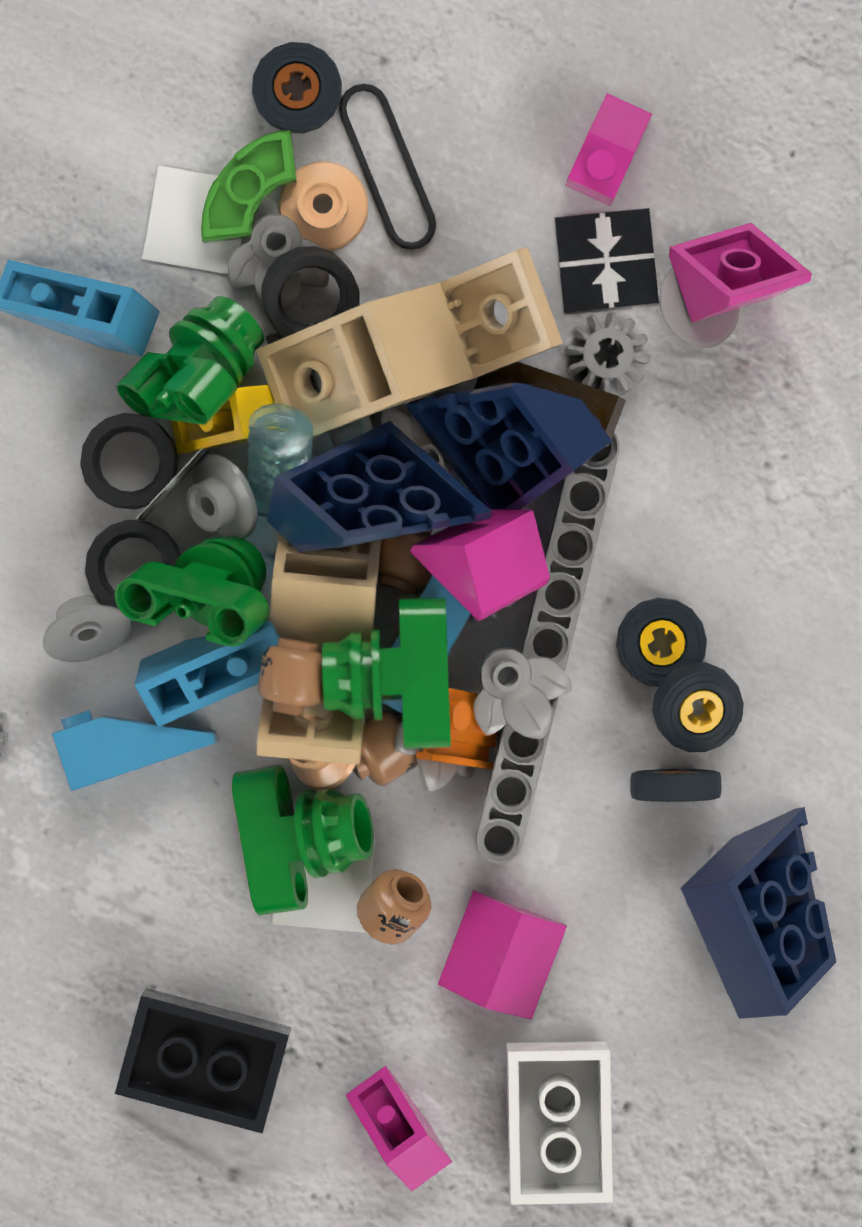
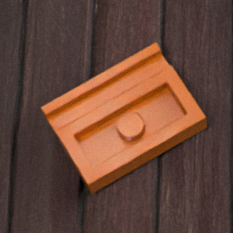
M449 688L451 747L423 748V752L417 751L416 759L493 769L494 762H488L490 747H496L498 731L491 735H486L478 725L473 712V702L478 693Z

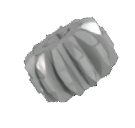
M609 311L607 313L605 328H601L598 318L591 314L586 319L592 333L591 335L579 327H574L571 331L574 339L584 346L570 345L565 347L564 354L566 356L581 357V362L572 364L568 367L567 372L569 376H573L585 370L588 375L581 383L591 386L594 379L600 381L598 389L609 392V381H613L617 392L620 395H624L628 392V386L622 376L623 374L637 383H640L644 378L641 371L631 364L643 365L650 362L651 356L649 354L634 352V348L645 344L648 338L646 334H640L630 340L627 334L635 325V321L632 318L625 321L621 330L615 329L617 320L615 312ZM609 342L608 348H611L614 344L620 350V354L614 359L616 367L606 368V361L601 366L596 362L594 356L600 351L599 343Z

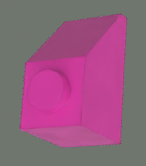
M607 93L571 169L565 186L611 206L652 113Z
M386 1065L345 1095L385 1164L411 1191L418 1188L453 1162L430 1124Z

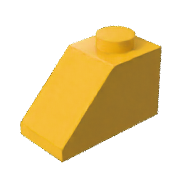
M269 384L237 388L232 397L205 425L171 420L177 455L197 452L202 448L208 450L287 434Z

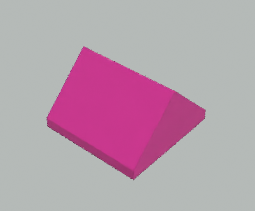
M752 223L673 245L669 249V258L692 323L774 298L811 281L812 273Z
M490 509L492 511L491 519L447 527L414 544L410 552L477 621H480L543 587L550 579L533 510Z
M473 890L438 985L485 1009L532 1020L567 925Z

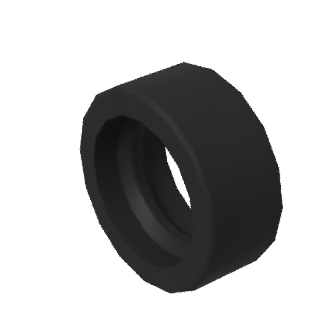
M317 246L296 247L281 254L267 269L261 285L262 306L273 329L283 338L313 326L294 322L285 314L281 305V291L286 280L293 273L303 268H318L327 271L336 280L339 287L340 301L331 317L360 305L359 287L353 273L347 264L334 252Z
M122 413L104 419L91 429L82 445L80 466L85 483L97 498L116 508L136 510L147 507L177 475L179 458L173 439L160 424L144 415ZM124 432L140 433L149 438L157 448L160 459L158 472L153 481L143 489L132 492L122 491L110 485L103 476L100 467L101 452L107 441L115 435Z
M125 520L109 525L95 537L86 554L85 575L90 591L102 605L118 608L115 601V590L108 583L104 571L105 559L111 548L118 542L128 538L144 539L158 549L164 564L175 565L181 554L178 545L165 530L147 521Z

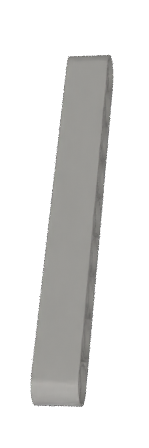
M615 433L612 436V442L609 444V453L606 459L600 462L588 460L563 479L545 552L550 579L546 585L535 592L521 653L526 659L540 657L533 648L535 635L544 629L554 630L560 636L561 648L555 656L549 659L556 662L564 671L619 455L620 443ZM577 483H588L596 490L597 502L589 511H580L571 504L569 499L570 491ZM567 531H574L580 534L585 542L583 555L574 561L563 558L557 548L560 536ZM556 580L567 582L573 590L571 604L561 610L552 608L545 598V591L548 585ZM559 697L548 700L551 706L550 728L544 738L537 739V745L530 754L524 756L513 753L509 747V738L515 730L508 723L501 730L494 765L476 831L478 850L485 860L491 863L504 864L512 861L519 854L522 847ZM507 777H516L525 785L523 798L514 804L502 802L496 794L498 784ZM496 826L508 828L513 834L511 847L501 853L490 851L484 843L486 833Z

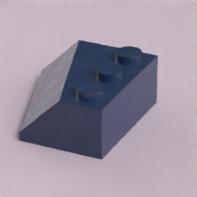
M518 382L417 399L406 404V407L471 493L489 509L521 510L612 442L599 420L590 412L581 399Z
M388 421L276 476L267 522L299 552L344 547L491 519L492 511L391 421Z
M805 807L793 809L732 837L681 887L687 905L739 1019L788 1015L837 962L825 903L815 899L811 872L817 870L814 851H805L801 826L808 825Z

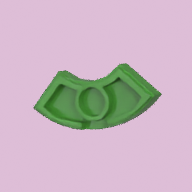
M290 130L276 131L252 141L234 154V157L223 168L216 180L213 181L205 200L201 223L203 243L250 238L255 217L263 201L279 187L297 182L292 133Z

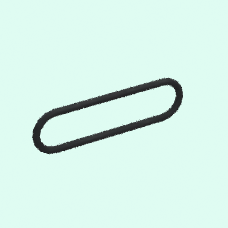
M354 85L341 98L339 105L340 117L387 233L392 241L401 248L409 250L422 248L430 242L435 234V215L389 102L384 93L374 85ZM357 92H371L377 96L383 107L428 218V232L419 241H404L398 237L393 228L347 114V103L351 96Z

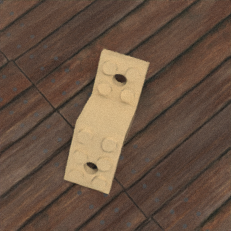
M525 247L440 283L366 302L261 347L256 351L290 444L294 445L376 412L451 389L562 345L563 342L528 247ZM497 300L504 304L507 309L508 318L505 326L497 321L494 314V305ZM312 369H315L321 377L322 390L320 393L311 384L310 373Z
M279 533L272 576L270 622L273 623L280 638L319 644L318 652L322 653L323 643L339 642L350 633L361 632L362 641H371V630L374 629L382 539L344 547L299 552ZM324 697L322 702L316 706H304L303 715H290L272 711L273 701L263 698L256 755L360 765L365 718L353 719L341 710L325 711ZM307 715H316L322 717L323 719L312 721L307 720L303 717Z

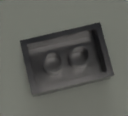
M146 988L140 997L115 1094L263 1134L291 1027Z

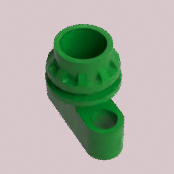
M216 296L207 306L193 308L182 320L177 321L169 330L172 347L166 354L147 352L117 383L116 390L121 399L140 415L205 425L237 391V387L242 383L243 376L247 375L253 368L254 353L264 343L263 331L253 316L241 305L227 297Z
M236 536L209 538L187 549L177 559L174 566L154 561L140 566L117 585L115 601L121 613L133 621L156 626L169 614L175 612L181 619H187L190 616L200 624L208 626L207 641L230 647L238 646L261 628L269 618V605L261 593L266 580L265 561L259 550L243 538Z
M446 598L399 599L400 648L381 649L379 629L371 630V641H362V633L355 632L350 633L339 642L322 644L325 711L341 710L353 719L365 718V709H374V719L383 720V700H402L404 749L451 747Z
M281 765L234 773L232 778L233 802L251 902L259 916L306 908L308 903V885L305 868L313 878H321L327 876L328 873L344 872L354 861L365 860L371 857L374 847L373 823L367 802L360 793L344 795L330 788L321 789L318 792L313 789L303 790L297 796L294 811L288 776Z

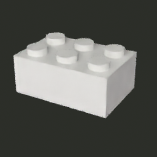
M607 1041L506 1043L509 1196L511 1205L613 1203L610 1048Z

